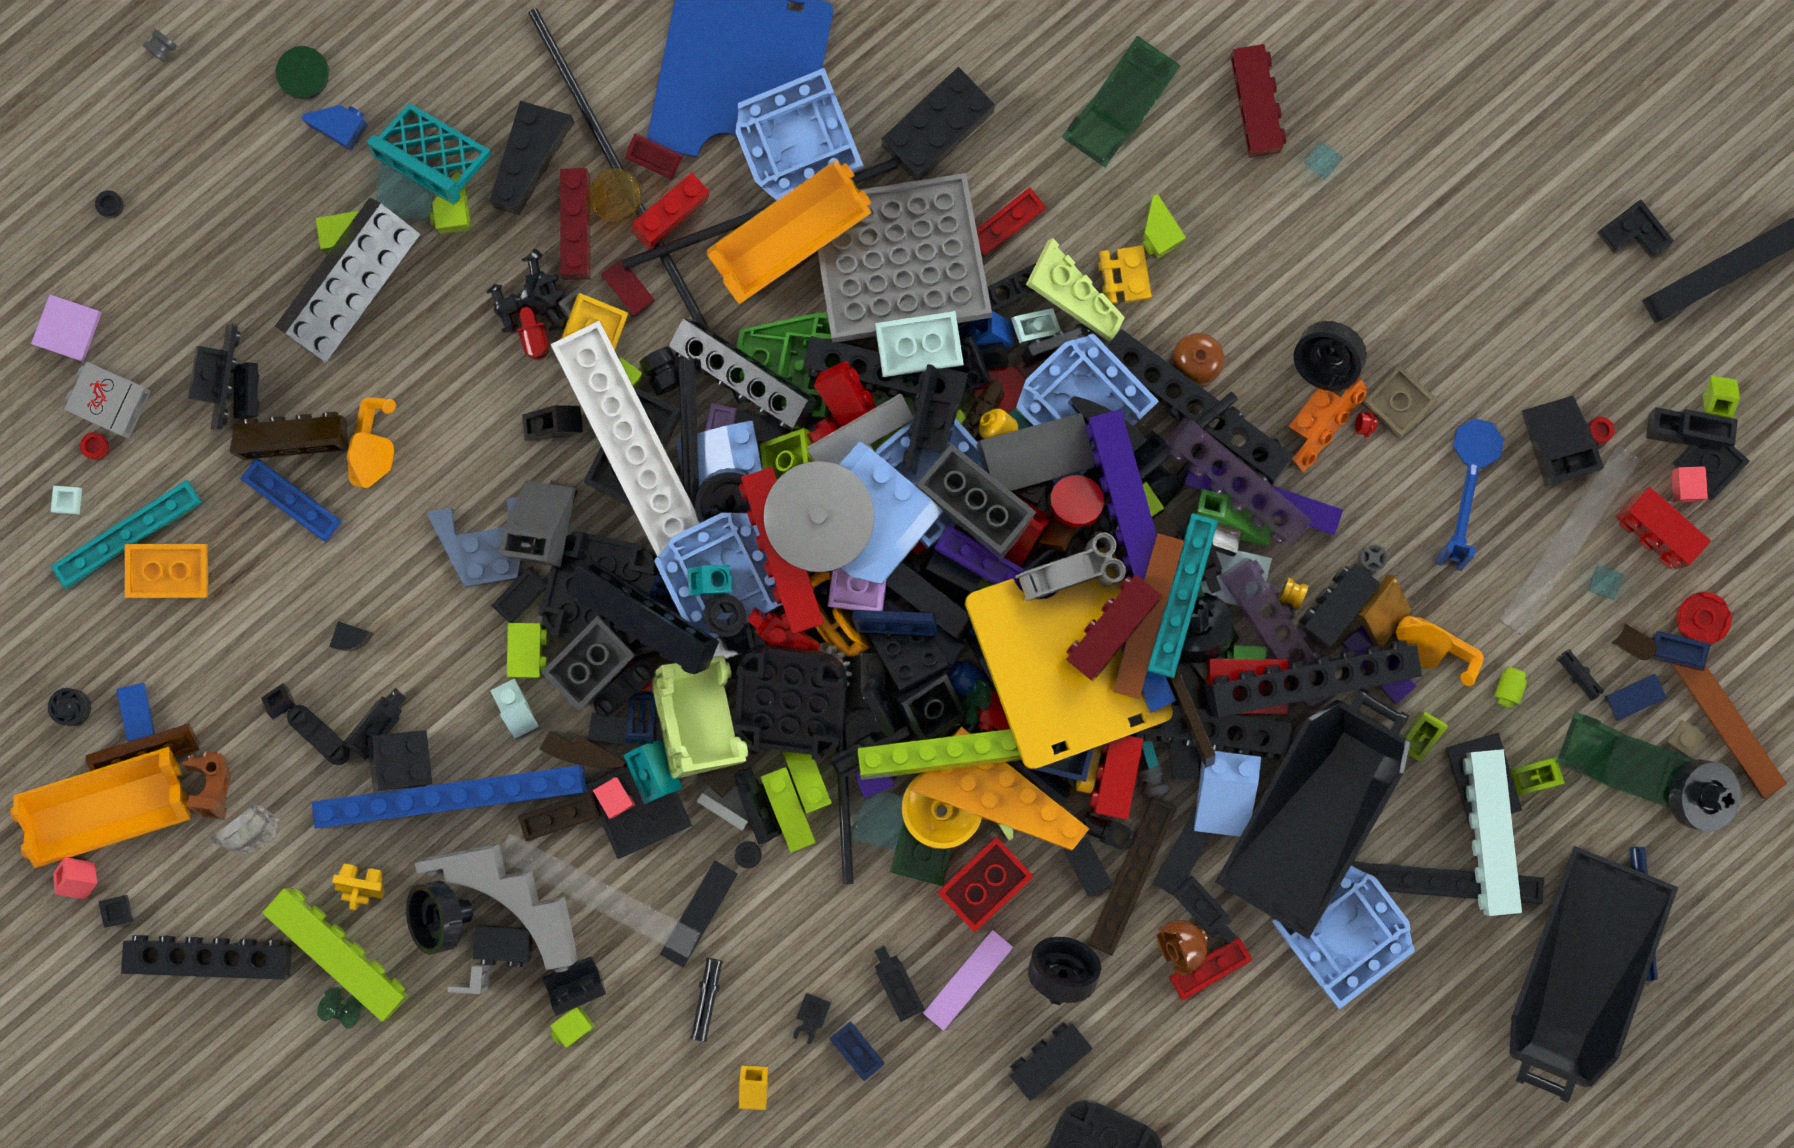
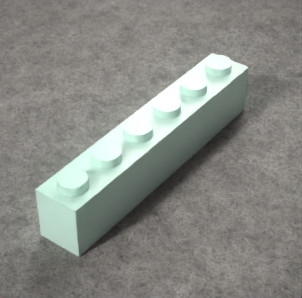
M1504 749L1466 753V758L1463 759V770L1465 775L1469 776V785L1466 786V797L1468 802L1472 803V813H1469V824L1471 829L1475 830L1476 840H1472L1473 855L1478 857L1479 867H1475L1476 882L1481 884L1482 894H1478L1479 909L1483 910L1484 915L1487 916L1522 913Z

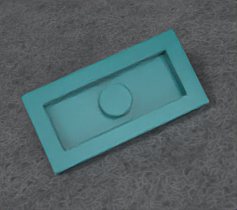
M661 739L654 741L653 744L642 745L623 755L644 805L682 789L679 778L673 779L671 777L664 743Z

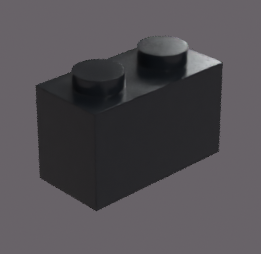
M477 925L475 926L473 959H480V964L496 965V961H507V966L523 967V962L531 961L533 937L527 928Z

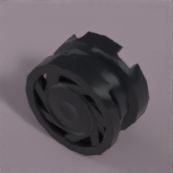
M61 688L53 693L48 702V713L51 719L61 725L78 726L87 720L91 712L90 699L83 691L77 689Z

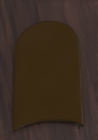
M1627 624L1624 625L1619 637L1611 642L1639 660H1649L1654 657L1657 651V646L1651 638Z

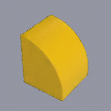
M741 1066L739 1109L766 1110L768 1067Z

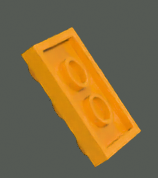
M125 544V598H208V544Z

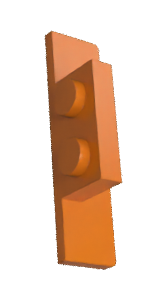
M1358 377L1356 382L1348 387L1341 397L1331 391L1318 388L1288 426L1292 432L1307 440L1292 459L1301 472H1305L1308 467L1315 463L1317 455L1324 446H1327L1332 441L1335 432L1348 421L1350 413L1365 399L1368 389L1361 378Z

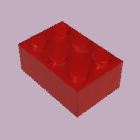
M1651 487L1636 492L1615 516L1620 520L1619 525L1625 531L1636 534L1640 538L1639 543L1649 551L1654 550L1660 556V562L1669 569L1674 568L1676 570L1691 565L1711 542L1710 539Z
M1125 736L1102 745L1101 754H1103L1102 764H1098L1096 781H1098L1097 790L1091 792L1089 807H1093L1092 813L1128 819L1143 745L1142 738Z
M995 836L943 885L937 893L975 933L1034 876Z

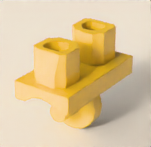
M344 863L339 875H334L332 883L335 884V891L343 892L341 900L350 902V910L356 911L359 903L368 905L370 897L383 900L385 891L382 885L383 873L381 870L368 869L365 880L356 879L358 867Z

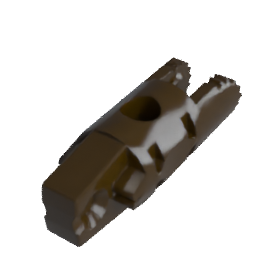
M996 379L992 380L985 387L982 394L978 396L962 425L976 441L981 437L979 434L981 417L986 412L999 409V405L1004 397L1001 381Z

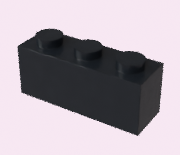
M1064 1021L1051 1031L1053 1036L1045 1042L1041 1039L1031 1048L1033 1052L1026 1059L1021 1056L1009 1066L1012 1069L1008 1073L1029 1101L1093 1049L1071 1021L1067 1025Z

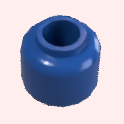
M969 660L956 661L946 673L956 694L963 700H969L972 697L978 698L986 688L984 684L985 673Z

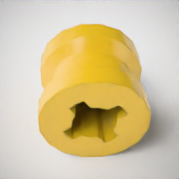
M1288 577L1278 602L1282 604L1287 602L1294 609L1299 610L1309 585L1304 583L1299 585L1294 582V579Z

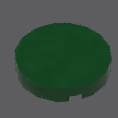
M297 46L287 50L279 58L276 66V79L281 89L290 97L311 99L319 95L327 86L329 66L323 55L316 49L307 46Z

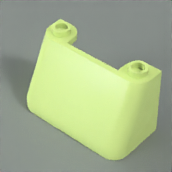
M724 655L713 657L709 668L697 674L683 671L677 663L661 665L654 672L652 689L667 763L673 779L733 766L746 761L745 757L748 756L747 745L745 741L735 737L724 686L727 684L728 678H731V668L729 663L725 662Z

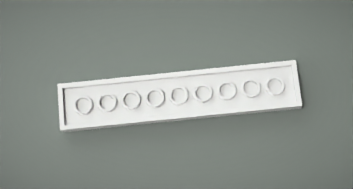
M597 321L552 343L551 347L658 557L673 536L700 523L695 509L600 321Z

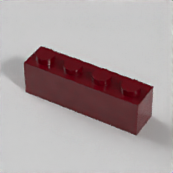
M1264 44L1233 49L1230 59L1248 156L1252 158L1280 153L1283 144H1286V134L1284 128L1280 129L1278 120L1282 117L1280 104L1279 102L1275 103L1274 93L1277 92L1276 80L1274 77H1270L1269 67H1272L1271 54L1269 51L1266 52Z
M587 168L560 169V274L564 280H591L590 174Z
M1136 574L1133 578L1128 576L1118 588L1121 590V593L1115 600L1111 597L1101 609L1104 612L1098 621L1093 619L1084 629L1086 635L1081 642L1076 640L1066 652L1069 655L1066 660L1093 682L1163 597Z

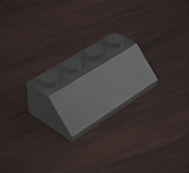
M953 444L945 450L916 484V487L930 497L947 517L1000 560L1019 540L1036 514V511Z

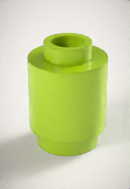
M1506 667L1505 672L1501 673L1494 694V698L1498 700V705L1513 709L1514 705L1520 706L1528 682L1526 680L1527 673L1515 668Z

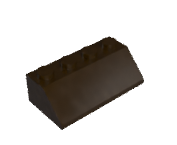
M324 412L322 417L312 418L311 414L296 415V419L285 420V417L282 416L270 417L269 422L260 423L259 419L242 420L243 424L234 425L230 453L242 460L348 451L347 419L339 415L338 412Z

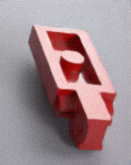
M754 607L748 615L747 621L756 627L755 632L771 645L817 651L820 647L818 641L803 631L792 634L791 629L785 630L781 615L778 613L773 614L769 612L766 615Z

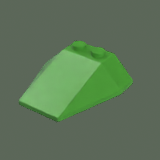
M819 312L740 329L736 347L819 400L811 417L826 418L830 410L814 387L816 380L808 377V373H804L803 364L811 336L832 341L828 313ZM848 341L838 342L848 345ZM830 358L826 362L828 368L840 364V360L837 358ZM743 370L740 372L741 382L744 380L745 377ZM764 383L761 385L760 388L762 396L765 393ZM785 397L781 401V406L784 408L786 407Z

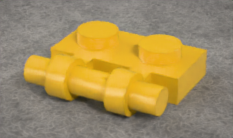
M1143 245L1117 249L1118 260H1110L1108 250L1099 252L1100 262L1098 263L1099 272H1102L1104 283L1102 293L1106 295L1112 304L1117 303V293H1123L1125 303L1152 298ZM1119 269L1121 283L1116 284L1114 283L1112 270Z

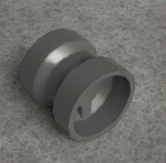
M1161 765L1137 772L1138 781L1143 783V789L1141 790L1143 799L1169 791L1167 783L1161 778L1163 775Z

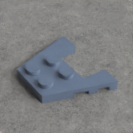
M518 497L506 499L509 516ZM452 508L427 512L464 587L514 580L519 577L522 561L511 560L498 555L504 527L456 535Z

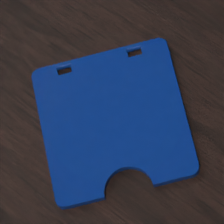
M675 0L647 138L683 155L698 158L702 146L710 138L720 134H729L737 137L738 103L823 68L833 17L831 4L824 0ZM788 2L804 4L802 12L787 10Z

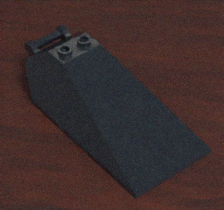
M1363 688L1359 690L1351 706L1336 699L1306 719L1215 881L1218 885L1307 939L1314 932L1405 770L1411 742L1399 733L1406 724L1409 715L1403 711L1399 713L1368 695L1369 692ZM1362 704L1395 722L1390 729L1360 712L1359 709Z
M1573 847L1511 1016L1509 1053L1512 1058L1522 1061L1515 1079L1516 1082L1531 1084L1560 1096V1100L1568 1103L1575 1084L1582 1087H1592L1619 1059L1678 890L1677 886L1579 847ZM1530 1066L1567 1080L1565 1086L1530 1073Z

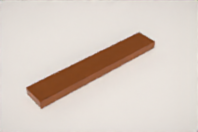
M1157 533L1144 581L1163 597L1127 640L1113 689L1115 693L1140 699L1184 540Z
M1671 664L1761 798L1766 799L1787 784L1708 667L1705 665L1704 671Z

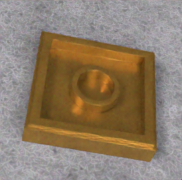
M1387 574L1357 615L1372 644L1383 647L1397 629L1399 621L1408 615L1411 608L1396 577Z

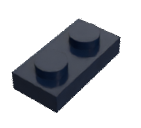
M851 1021L830 1037L832 1043L863 1081L885 1064Z

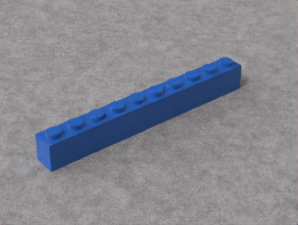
M571 766L313 801L314 828H329L587 793L584 766Z

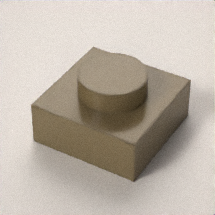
M1681 720L1666 743L1685 757L1691 758L1705 738V735L1684 720Z

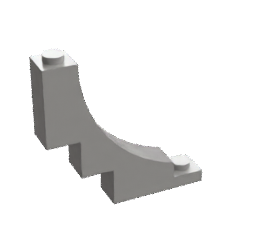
M499 843L425 857L415 862L417 873L426 872L427 876L444 872L446 883L474 888L493 897L510 909L522 921L535 940L546 970L555 969V972L567 971L578 960L565 896L539 901L532 870L506 875Z

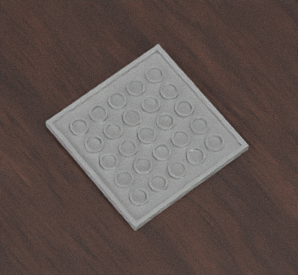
M966 173L862 189L872 202L868 205L871 214L817 250L832 343L877 336L875 323L952 311L956 312L957 323L992 318Z

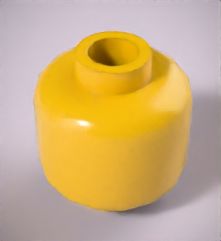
M993 409L986 412L980 419L979 434L983 439L1018 430L1017 421L1002 409Z

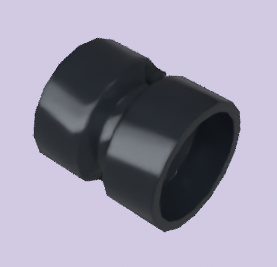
M669 346L660 348L639 361L645 375L652 377L650 384L657 396L679 387L678 366L674 365L676 358Z

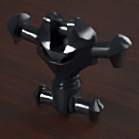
M535 248L529 255L521 259L524 262H528L530 272L529 275H526L524 289L521 291V294L518 293L516 295L512 293L507 298H504L501 291L502 285L495 283L486 291L487 294H492L495 302L494 313L501 318L505 327L501 329L503 333L515 331L518 325L514 324L511 314L515 312L520 313V310L526 306L536 310L542 316L546 314L552 323L549 327V332L556 329L565 330L568 319L560 318L555 310L558 307L557 302L560 301L565 292L563 289L558 291L555 282L559 280L557 274L549 275L544 271H540L538 260L542 258L543 254Z

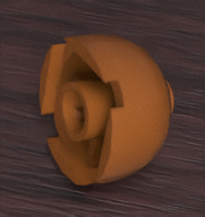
M1194 333L1185 336L1176 344L1172 351L1171 363L1174 368L1196 384L1205 386L1218 378L1224 367L1225 356L1222 346L1215 338L1208 334Z
M1175 920L1158 928L1161 931L1157 934L1161 953L1166 962L1172 960L1176 965L1172 969L1177 974L1186 976L1202 965L1207 957L1208 937L1202 928H1198L1187 920Z

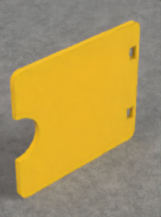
M1105 548L1098 549L1099 552L1105 553ZM1113 553L1111 556H1112V558H1115V559H1116V556H1115V554ZM1106 567V575L1114 579V570ZM1124 578L1111 587L1101 586L1096 579L1057 591L1050 598L1034 599L1024 602L1023 599L1026 597L1016 585L1014 579L983 588L967 596L965 600L966 609L1022 761L1027 768H1040L1171 719L1173 715L1171 703L1150 713L1142 694L1140 699L1113 692L1123 657L1121 649L1094 682L1066 660L1069 656L1066 653L1069 647L1076 640L1081 642L1085 637L1084 629L1093 619L1098 621L1104 612L1101 609L1111 597L1115 600L1121 593V590L1118 588L1124 581ZM1141 714L1144 723L1130 727L1128 718ZM1065 741L1068 750L1054 755L1052 745Z

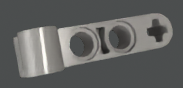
M1100 533L1088 541L1085 548L1086 551L1016 575L1015 578H1019L1026 597L1023 599L1024 602L1096 579L1104 587H1111L1121 581L1125 576L1126 570L1123 562L1111 556L1116 549L1114 537L1108 533ZM1097 541L1102 542L1104 544L1106 549L1105 553H1101L1097 550ZM1106 567L1114 570V579L1106 575Z

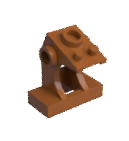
M216 751L203 753L201 758H195V755L188 756V761L182 762L181 765L185 766L186 770L204 773L206 785L200 794L196 796L189 795L187 806L197 816L225 820L227 809L224 806L231 778L227 759Z

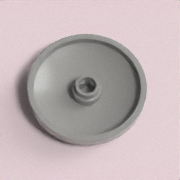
M807 462L787 471L773 485L765 503L764 525L771 545L788 563L806 571L827 572L849 564L865 549L874 527V507L867 488L850 470L831 462Z

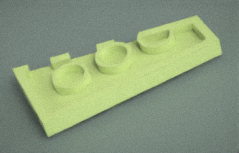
M1054 238L1049 239L1026 285L1107 341H1111L1118 333L1125 317L1103 293H1099L1092 286L1093 282L1087 275H1083L1074 266L1075 262L1069 255L1065 256L1058 248L1059 244Z

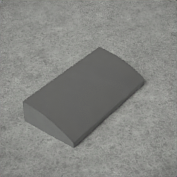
M1082 413L980 440L976 444L983 469L1010 491L1094 468L1091 445L1086 434Z

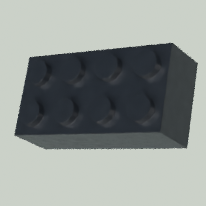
M958 66L881 138V146L915 181L922 180L994 113L995 104Z
M633 387L665 449L680 420V409ZM601 446L583 482L587 486L632 508Z

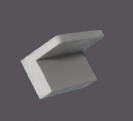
M708 786L697 800L699 804L744 831L749 823L738 788L735 786L723 799Z
M478 963L471 966L470 984L456 983L448 986V992L468 994L487 992L490 965Z

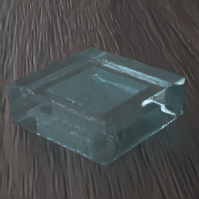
M1322 141L1305 161V164L1325 180L1343 157Z
M1597 565L1587 591L1615 600L1624 574Z

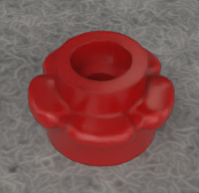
M1370 411L1359 413L1355 420V432L1368 438L1377 428V419L1373 417Z

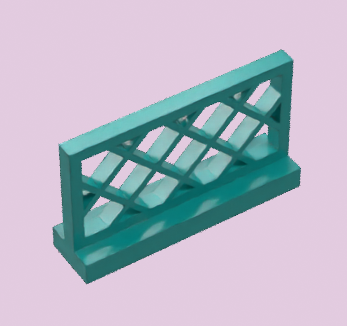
M410 103L405 106L378 137L372 135L367 141L373 158L452 205L460 199L458 192L492 155L491 151ZM411 113L419 117V123L405 125L404 123ZM433 127L439 129V135L425 137L424 129ZM420 130L421 138L406 141V132ZM402 133V142L391 144L387 141L391 135ZM452 139L459 141L460 147L445 149L444 141ZM440 142L441 150L427 153L426 144ZM422 145V154H408L407 148ZM472 151L480 153L475 160L465 161V153ZM461 154L462 162L447 165L446 156ZM442 157L443 166H428L429 159ZM463 170V174L456 182L448 177L449 171Z

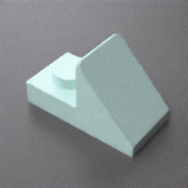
M1053 308L1011 318L1022 347L1027 346L1036 339L1050 338L1053 334L1061 331Z
M512 679L490 690L501 711V718L515 739L539 727L516 679Z

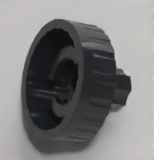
M1335 321L1316 322L1307 327L1302 333L1293 354L1295 367L1302 378L1311 385L1328 391H1339L1353 385L1358 379L1367 357L1366 346L1358 333L1349 326ZM1343 360V362H1342L1341 364H1338V365H1336V364H1331V363H1339V362H1341V361Z
M738 468L720 469L711 473L703 480L695 500V512L699 523L720 514L719 510L722 513H747L748 510H751L748 499H742L738 487L739 484L743 483L741 477L749 474L747 471ZM729 495L735 496L733 504L728 503Z
M1206 592L1203 597L1196 598L1187 632L1193 635H1201L1207 632L1209 628L1211 631L1197 637L1186 634L1179 659L1191 663L1207 662V659L1218 658L1229 648L1233 639V621L1229 607L1222 599Z
M1697 759L1684 764L1674 775L1669 789V804L1674 817L1682 825L1700 831L1712 832L1724 828L1732 821L1740 805L1741 789L1738 778L1728 766L1719 762ZM1697 799H1698V802H1699L1700 806H1701L1702 808H1704V809L1699 808L1698 803H1697Z
M433 881L414 886L407 898L406 918L411 937L416 946L428 955L449 951L457 947L461 939L463 923L471 922L473 917L472 905L469 900H458L450 886L443 881Z
M1050 937L1040 941L1033 949L1028 966L1030 983L1040 994L1048 998L1050 1003L1061 1005L1064 1002L1076 1003L1089 998L1096 989L1101 973V962L1097 954L1083 942L1069 937Z

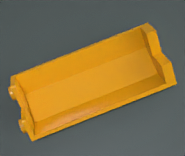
M838 159L834 160L707 249V256L723 276L724 285L738 304H741L871 214L868 205L872 202L864 190L859 191L851 179L855 175L846 162L841 164Z
M170 747L13 795V807L10 808V813L15 823L18 822L24 831V843L21 844L23 857L26 860L29 859L34 868L60 861L64 857L70 858L190 820V808L187 806L188 793L182 790L179 779L182 773Z

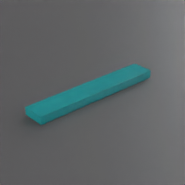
M185 480L50 567L63 588L68 589L125 553V544L141 543L203 502L189 480Z
M1194 513L1191 515L1147 669L1148 672L1174 679L1218 520Z

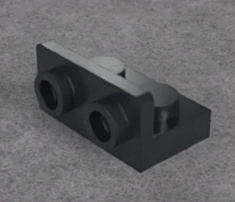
M587 957L574 963L567 971L553 972L542 978L549 993L551 1007L556 1016L606 994L602 975L592 957Z

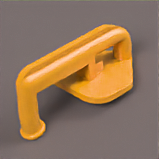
M366 397L360 403L355 432L350 439L347 453L348 478L350 483L357 488H369L391 470L394 445L387 438L371 434L375 409L382 410L385 414L393 413L396 409V402L393 399Z
M832 571L816 572L809 578L812 587L815 588L826 580L831 581ZM818 603L824 624L815 628L823 639L828 642L829 646H837V653L845 652L846 657H854L870 647L865 634L856 632L852 621L853 612L850 609L834 607L832 611L836 620L832 622ZM841 626L847 636L855 643L848 646L836 628Z
M1406 616L1399 621L1396 629L1398 640H1406L1407 644H1417L1421 667L1428 669L1436 667L1446 653L1450 652L1469 663L1467 671L1461 673L1460 679L1466 686L1474 685L1484 660L1480 650L1423 618Z

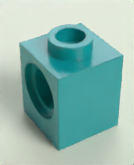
M705 565L687 569L689 596L719 595L732 592L731 585L733 579L730 573V565Z

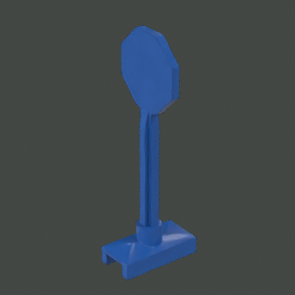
M1474 418L1456 429L1453 449L1461 461L1467 465V472L1454 535L1451 536L1450 541L1437 554L1436 565L1441 566L1447 559L1458 562L1456 570L1462 571L1474 558L1476 547L1466 545L1467 539L1465 536L1478 472L1480 468L1483 469L1500 459L1504 443L1503 437L1491 422Z

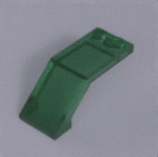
M1137 35L1097 94L1078 116L1076 115L1061 138L1106 168L1135 133L1181 65Z
M1574 711L1556 763L1600 784L1671 809L1669 789L1672 779L1684 764L1695 759L1625 735L1601 723V720Z

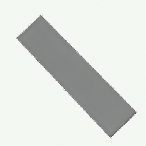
M898 394L806 448L813 461L836 464L845 459L859 441L865 445L871 444L913 420L914 417L903 396Z

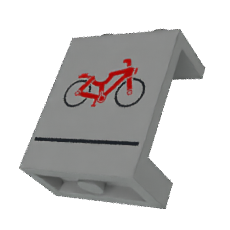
M86 361L85 366H82L77 372V383L73 391H69L66 395L64 410L129 439L151 391Z

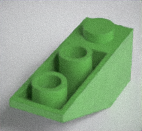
M1206 489L1201 490L1195 502L1194 514L1218 520V523L1241 530L1240 540L1269 546L1272 521L1228 495Z

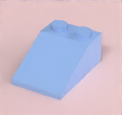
M753 421L727 425L697 433L699 487L705 478L720 469L738 468L747 471L749 474L763 470ZM681 438L675 439L682 472Z
M1215 751L1214 765L1205 768L1203 761L1201 763L1194 831L1240 837L1252 817L1261 757Z

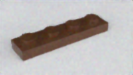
M189 723L86 755L85 762L90 771L166 747H170L173 755L176 757L199 750V741Z

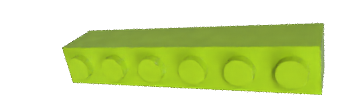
M1011 729L858 748L861 780L1022 760Z
M295 887L293 889L284 888L262 914L380 1021L388 1020L409 996L405 992L406 987L396 978L391 980L385 974V967L378 961L373 960L371 962L364 955L366 951L356 942L351 944L344 937L346 932L336 924L330 925L324 919L326 914L315 905L313 907L309 906L304 901L306 896Z

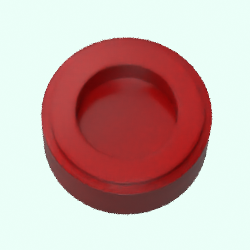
M1597 417L1588 423L1596 444H1604L1614 436V425L1609 419Z
M91 432L82 438L80 450L87 458L98 460L108 453L109 442L105 436Z

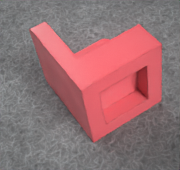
M1679 467L1672 470L1673 502H1698L1708 499L1705 467Z
M613 778L593 790L609 819H613L635 806L633 799L630 795H627L618 778Z
M64 857L53 872L55 895L87 899L97 885L95 863Z

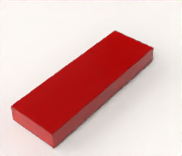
M1031 187L977 228L980 251L984 258L1046 210L1047 207Z
M1237 936L1230 944L1225 943L1208 953L1202 965L1194 972L1186 976H1180L1175 972L1168 977L1183 1001L1251 962L1252 958L1240 937Z

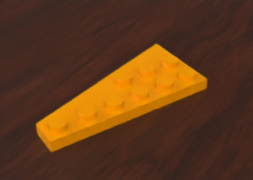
M961 727L954 736L968 735L970 733ZM1006 762L924 772L910 790L911 792L946 803L962 811L997 824L1005 825L1070 851L1076 847L1089 830L1087 826Z

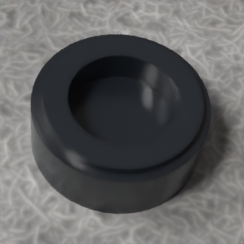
M106 190L96 197L95 207L102 216L115 218L123 211L124 202L116 192Z
M746 841L737 846L735 860L741 867L753 868L761 861L762 851L756 843Z

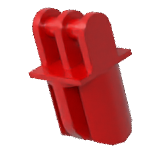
M524 307L520 310L523 328L517 329L522 348L530 358L541 360L548 354L549 348L546 327L543 323L537 322L536 315L530 308Z

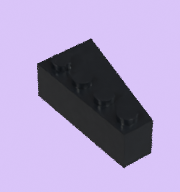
M524 101L519 102L490 198V203L494 208L520 215L542 174L546 172L549 162L555 152L559 150L564 137L575 123L570 114Z

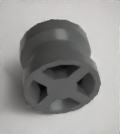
M155 29L152 33V39L145 42L143 47L164 63L167 60L169 51L175 50L177 45Z
M1376 544L1362 549L1358 556L1359 566L1368 573L1381 570L1388 561L1385 549Z

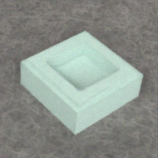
M53 486L51 512L80 515L82 488Z

